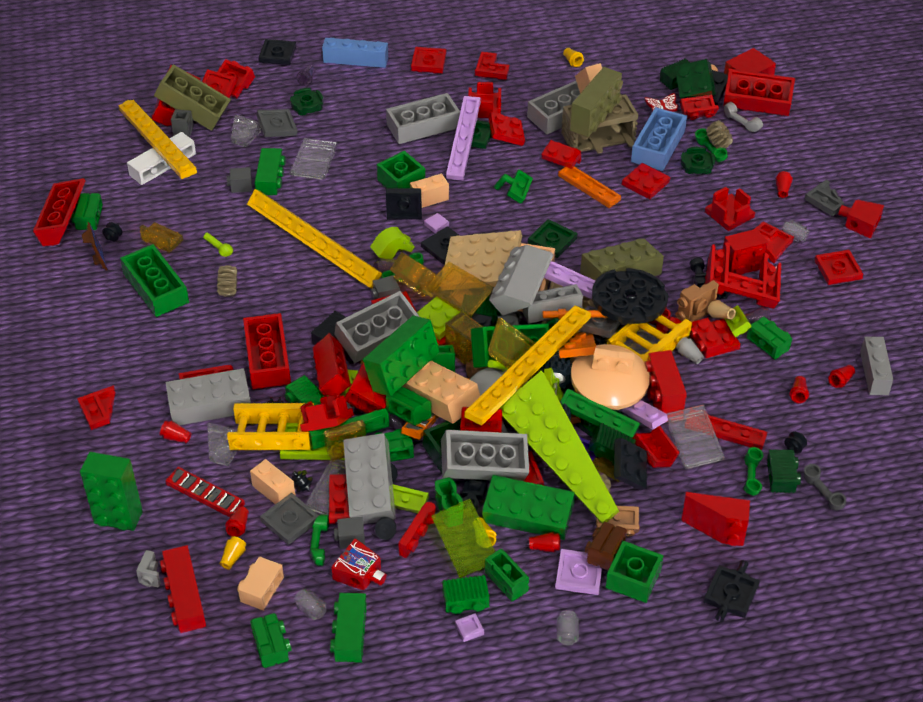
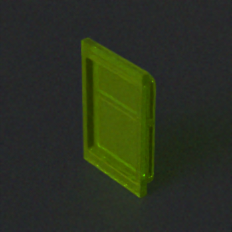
M470 499L459 502V504L431 516L459 578L475 571H480L485 567V559L495 553V550Z

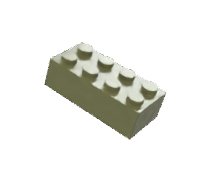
M174 64L164 76L154 94L155 97L175 109L192 111L193 120L211 131L231 101L230 98Z
M606 67L600 70L572 103L570 131L589 137L597 130L598 125L604 122L608 113H611L614 106L621 101L622 73Z
M644 238L582 254L580 273L595 281L605 272L614 269L616 272L626 271V268L642 270L657 276L662 273L664 256Z

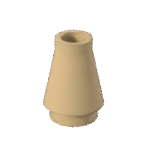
M720 300L712 301L708 306V313L712 318L731 320L735 317V309L730 308Z

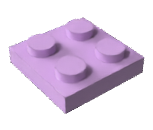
M561 549L555 589L599 595L602 568L599 565L588 564L585 552Z

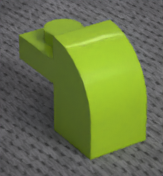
M389 227L383 230L370 246L379 258L392 260L399 249L412 252L415 248L410 241L411 238L403 234L398 227Z

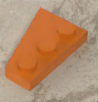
M585 332L575 334L559 350L560 358L594 355L595 348L597 347L593 334L586 335Z

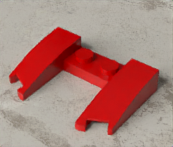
M724 243V249L716 250V246L713 244L710 249L705 284L714 280L719 284L717 294L722 295L724 291L757 299L758 305L774 309L780 302L781 263L779 262L776 267L768 262L770 255L764 253L759 280L728 272L730 243Z

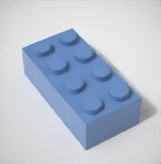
M655 107L632 147L631 162L639 165L644 163L656 170L663 171L685 132L687 116Z

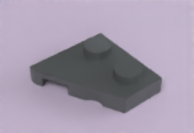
M826 179L805 195L804 200L827 214L834 216L839 212L844 202L838 197L835 189L832 190L830 188V182Z

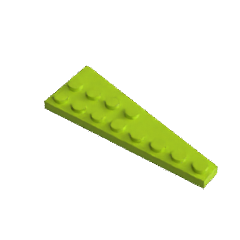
M540 371L500 407L502 409V417L518 434H527L528 445L572 492H575L574 494L601 523L608 522L619 510L545 374Z

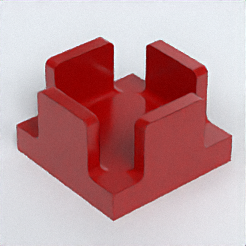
M477 82V92H472V87H469L468 96L480 97L481 99L477 118H488L491 112L501 114L502 88H498V93H494L493 82Z
M724 187L713 194L712 204L705 207V213L727 231H730L753 219L755 212L750 209L751 197L739 188L736 190L735 196L732 193L728 195L729 189Z
M344 395L325 396L320 398L321 404L313 405L312 401H309L300 406L304 420L300 427L302 432L339 426L354 416L352 408H347Z

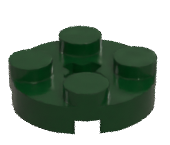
M311 88L296 90L294 96L290 97L291 107L297 111L298 115L302 116L307 113L321 111L323 95L318 90L316 92L311 91Z
M690 147L681 154V165L687 174H710L715 165V155L712 152H707L704 147Z

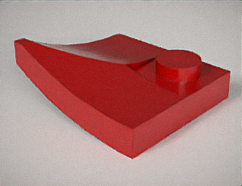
M763 221L755 229L758 228L768 242L766 253L770 255L768 257L769 260L775 264L781 254L793 242L794 236Z

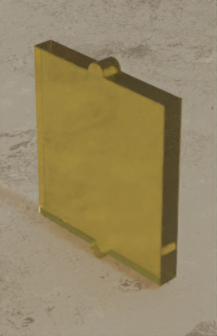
M604 457L595 458L592 461L598 471L620 482L614 478V464H612V461Z

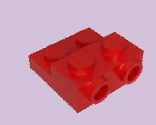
M226 59L217 71L237 79L231 93V97L236 99L244 88L248 89L255 78L250 67H244L236 61L231 62Z
M708 318L692 322L690 338L695 341L705 359L740 349L741 343L732 333L725 319L710 322Z

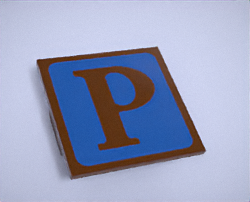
M87 222L88 230L81 234L83 243L92 244L96 253L92 256L94 264H101L103 269L107 271L102 247L90 223Z

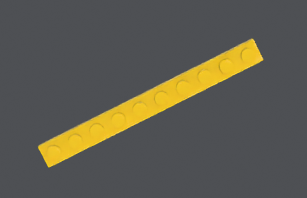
M127 100L123 104L118 105L120 112L181 179L197 173L193 163L134 100Z
M254 189L247 205L369 288H373V280L379 279L382 275L379 270L261 191Z
M574 305L465 411V418L482 426L591 318V312Z

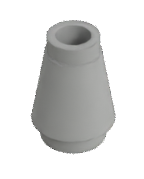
M684 337L676 345L678 353L695 364H699L703 360L704 355L691 338Z

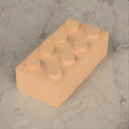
M429 361L402 386L430 400L431 413L452 424L461 418L462 407H470L480 397L477 383L433 361Z

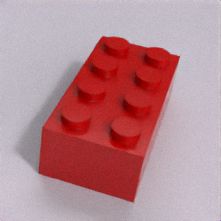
M281 313L243 318L252 389L290 384V370Z

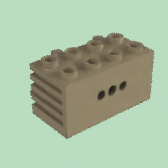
M626 94L622 95L620 103L614 106L613 111L608 113L604 122H601L597 130L589 137L570 131L572 105L563 106L561 133L568 146L577 148L581 152L595 149L599 154L603 153V147L623 143L633 147L634 141H636L638 113Z

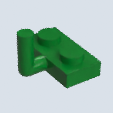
M518 169L514 178L503 174L494 185V188L500 190L506 182L509 183L510 187L507 196L522 204L533 178Z

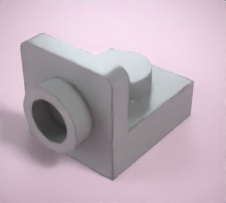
M145 551L136 570L139 583L147 587H159L161 584L159 573L156 572L158 561H156L153 551Z

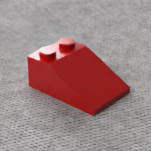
M686 492L681 521L720 543L743 546L749 522L750 500Z

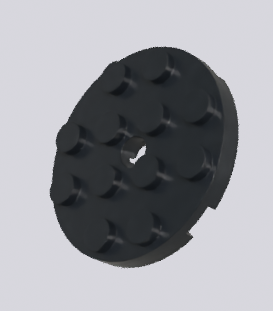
M632 268L616 272L614 269L603 273L596 279L592 289V301L603 316L618 321L621 324H640L654 321L663 314L668 303V293L664 289L665 285L663 282L648 272Z

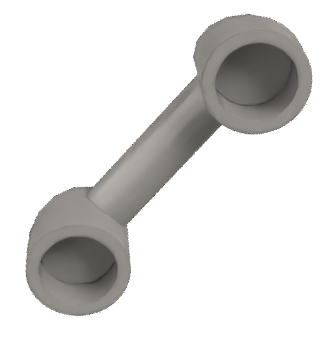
M733 102L725 104L724 113L726 117H731L741 123L748 131L757 132L763 127L760 118L754 117L749 121L737 114V106Z

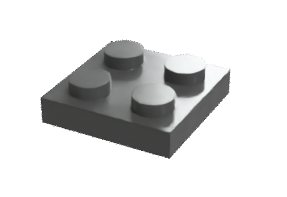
M289 109L257 110L256 116L264 137L297 136L298 130Z
M290 493L262 514L260 520L289 545L313 527L314 521L319 515L293 493Z

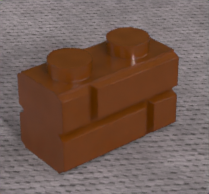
M604 522L600 529L596 528L592 537L593 541H588L585 548L588 564L599 565L600 568L609 570L622 541H626V528L615 527L614 524Z

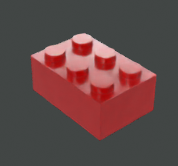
M672 351L648 353L645 366L650 375L648 387L649 400H652L653 407L667 414L668 421L683 420L687 393Z

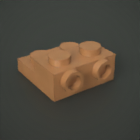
M713 280L708 284L702 285L701 288L694 284L689 288L683 289L680 293V298L677 299L679 307L675 313L676 318L681 321L687 319L693 322L708 315V306L712 301H716L719 284Z

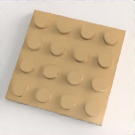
M521 230L451 237L440 285L442 291L495 287L511 250L521 246Z

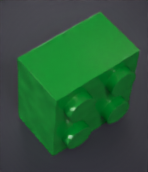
M402 151L377 164V180L386 188H410L411 182L425 179V168L406 151Z
M622 541L608 570L606 588L647 603L661 572L664 555Z

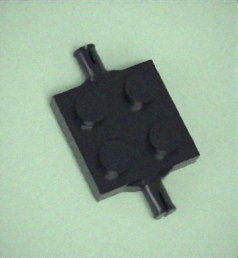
M741 560L737 569L718 566L704 597V603L719 609L715 616L717 621L720 619V622H724L727 612L743 618L746 617L760 584V580L750 577L745 573L749 565L747 561L744 563V560Z

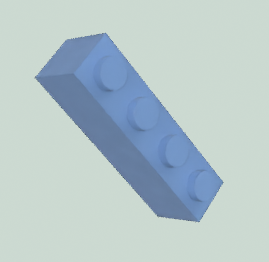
M325 38L322 46L323 63L386 68L388 62V43L380 41Z

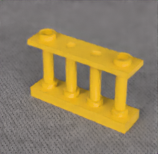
M661 315L655 320L671 329L670 333L664 334L649 325L648 322L627 324L615 335H612L607 340V344L627 348L637 354L645 363L648 359V353L673 351L682 338L690 336L692 322L685 319L680 324H675ZM643 329L660 341L657 344H652L637 335L636 332ZM631 339L649 351L645 354H640L624 343Z
M235 403L233 410L238 428L237 432L227 433L229 449L310 450L309 432H302L300 424L304 422L300 406L305 403ZM287 423H298L297 432H285ZM258 424L257 432H245L246 425ZM278 424L277 432H265L266 425Z

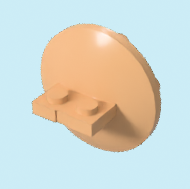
M610 344L596 345L597 348H595L594 355L577 356L571 368L572 385L578 394L609 409L620 410L638 403L648 390L650 375L647 372L645 363L637 354L627 348Z

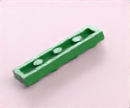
M567 389L561 399L562 405L565 403L567 408H570L571 414L596 426L604 423V425L618 430V432L632 437V439L639 428V422L570 389Z
M386 408L375 410L371 413L348 419L339 426L309 431L311 447L313 450L344 441L345 439L389 427V413Z

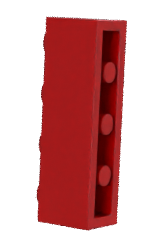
M329 333L312 347L319 390L324 396L340 395L351 386L343 346Z
M188 545L162 551L164 560H160L162 573L167 572L168 576L163 579L166 590H171V594L167 595L170 608H175V612L171 613L174 626H179L180 633L206 627Z

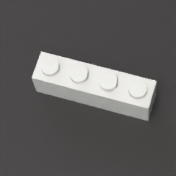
M183 132L169 138L187 158L196 154L194 141ZM154 148L127 162L129 176L141 185L171 169Z

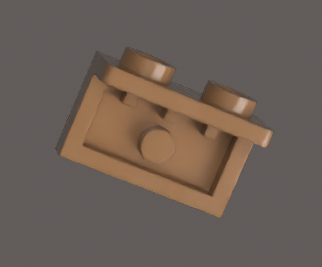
M617 506L619 512L607 523L614 524L615 527L626 528V536H634V533L639 532V507ZM596 518V528L600 529L603 523Z

